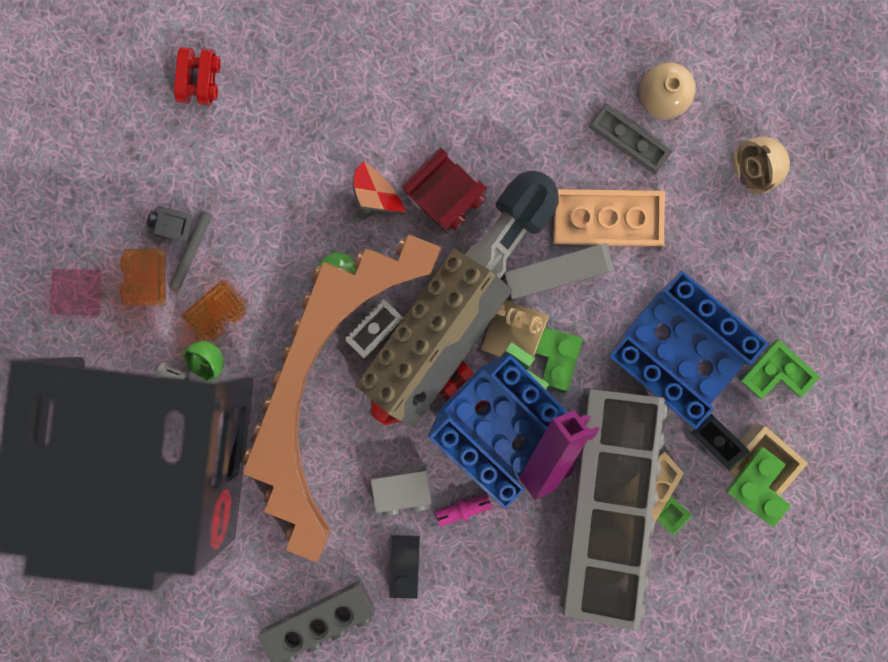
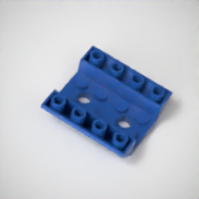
M682 270L657 293L624 332L609 357L656 397L665 398L664 404L696 430L714 409L710 404L742 366L744 364L751 365L769 343ZM659 324H664L669 329V335L664 340H659L654 333L656 326ZM705 359L710 363L711 370L707 375L702 376L697 371V364Z
M508 353L481 366L441 407L428 434V438L506 510L525 490L519 483V477L552 419L565 415L568 412ZM479 401H488V407L484 412H475V405ZM523 436L524 444L520 448H512L513 440L516 437Z

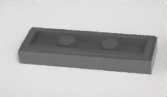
M606 103L589 125L590 129L654 175L657 174L672 153V150Z

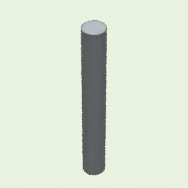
M202 211L169 287L180 290L213 215Z

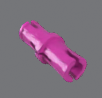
M487 492L465 501L460 499L457 504L435 510L437 518L448 515L445 518L439 519V526L443 527L461 519L467 521L470 519L469 516L492 510L491 502L479 505V503L489 500Z

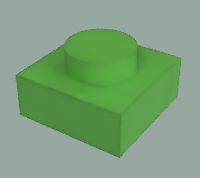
M670 496L657 521L675 536L693 515Z

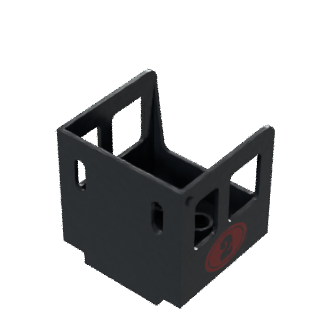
M76 356L10 359L0 440V554L26 557L23 574L25 577L150 592L155 591L173 574L195 577L236 537L244 470L242 461L246 453L254 387L253 378L242 377L218 382H205L85 367L84 359ZM50 400H52L53 411L50 436L45 446ZM241 407L239 427L228 465L234 413L237 408ZM176 411L184 417V428L180 458L176 462L171 463L163 457V445L167 416L171 412ZM223 413L216 481L212 487L219 419Z

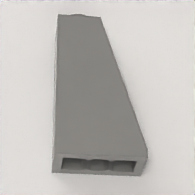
M607 243L505 272L502 281L513 290L509 295L511 301L605 275L614 271Z

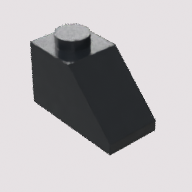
M712 414L696 430L693 429L690 432L699 446L718 465L727 471H731L751 453Z
M392 535L389 598H418L420 536Z

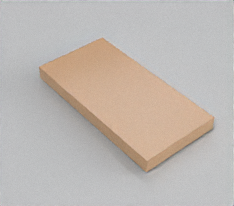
M558 189L559 204L553 214V245L597 246L607 243V246H664L665 191Z

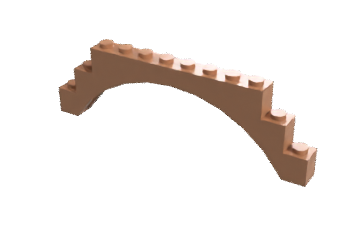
M408 234L407 239L401 238L396 254L400 255L399 260L371 249H365L364 253L359 252L354 263V268L358 269L356 273L328 262L323 263L322 267L317 266L312 277V282L315 283L312 293L308 292L302 303V308L305 309L302 319H297L294 324L292 335H295L292 345H287L284 350L282 361H285L282 372L277 371L273 379L272 387H275L272 398L267 397L263 405L262 413H265L262 423H257L252 434V438L256 439L253 448L247 449L242 464L246 465L243 474L272 485L269 486L264 497V502L267 503L264 512L291 522L285 536V540L289 541L286 548L287 551L318 562L331 531L311 495L302 468L298 439L300 404L309 372L317 356L340 323L366 300L393 285L431 274L442 247Z

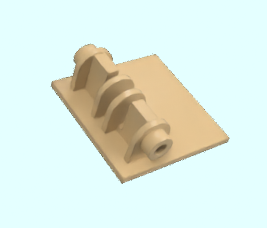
M505 300L491 320L481 350L500 357L512 342L534 357L549 315Z

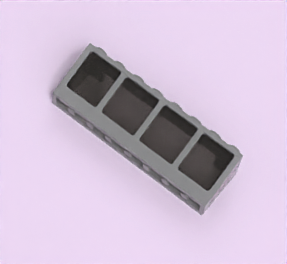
M583 388L580 418L584 415H589L591 418L586 426L590 429L598 427L600 430L593 439L587 440L575 459L559 610L565 617L632 630L640 629V621H643L645 617V607L642 604L643 592L646 593L648 589V577L645 575L646 565L651 560L649 538L653 534L655 526L652 510L653 506H656L658 499L655 483L656 478L659 477L661 472V463L658 461L659 449H662L664 444V434L661 432L662 421L667 416V405L664 404L665 398Z

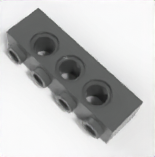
M360 579L263 628L258 638L270 662H292L298 657L297 654L305 650L310 653L318 649L326 639L331 637L332 640H336L347 633L346 629L354 625L359 628L372 621L371 617L374 616L375 607ZM346 607L350 610L351 615L349 617H341L337 613V608ZM320 619L325 623L326 628L318 630L313 626L312 621ZM296 632L301 640L293 642L288 638L287 633Z

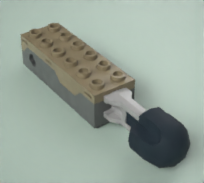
M532 170L517 175L497 200L496 208L502 214L483 241L471 246L465 255L456 249L451 251L355 385L371 399L369 412L377 421L383 425L402 421L415 428L513 291L500 279L506 271V259L526 231L531 234H537L543 230L559 204L558 189L555 182L549 176Z

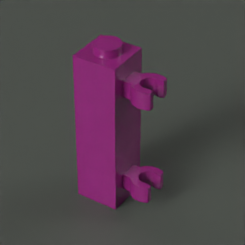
M572 411L552 419L519 477L534 500L556 491L563 478H568L574 471L575 467L572 464L587 440L593 439L600 430L598 427L590 429L586 426L591 418L589 415H584L580 418L576 411Z

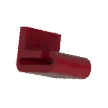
M442 148L437 149L400 186L446 234L452 228L454 230L459 228L467 219L465 215L472 208L477 210L487 199L485 197L487 187L480 180L476 183L458 163L455 165L449 159L448 153Z

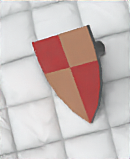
M363 161L356 168L352 181L354 195L360 208L357 212V217L361 220H366L373 210L406 214L397 192L377 170Z

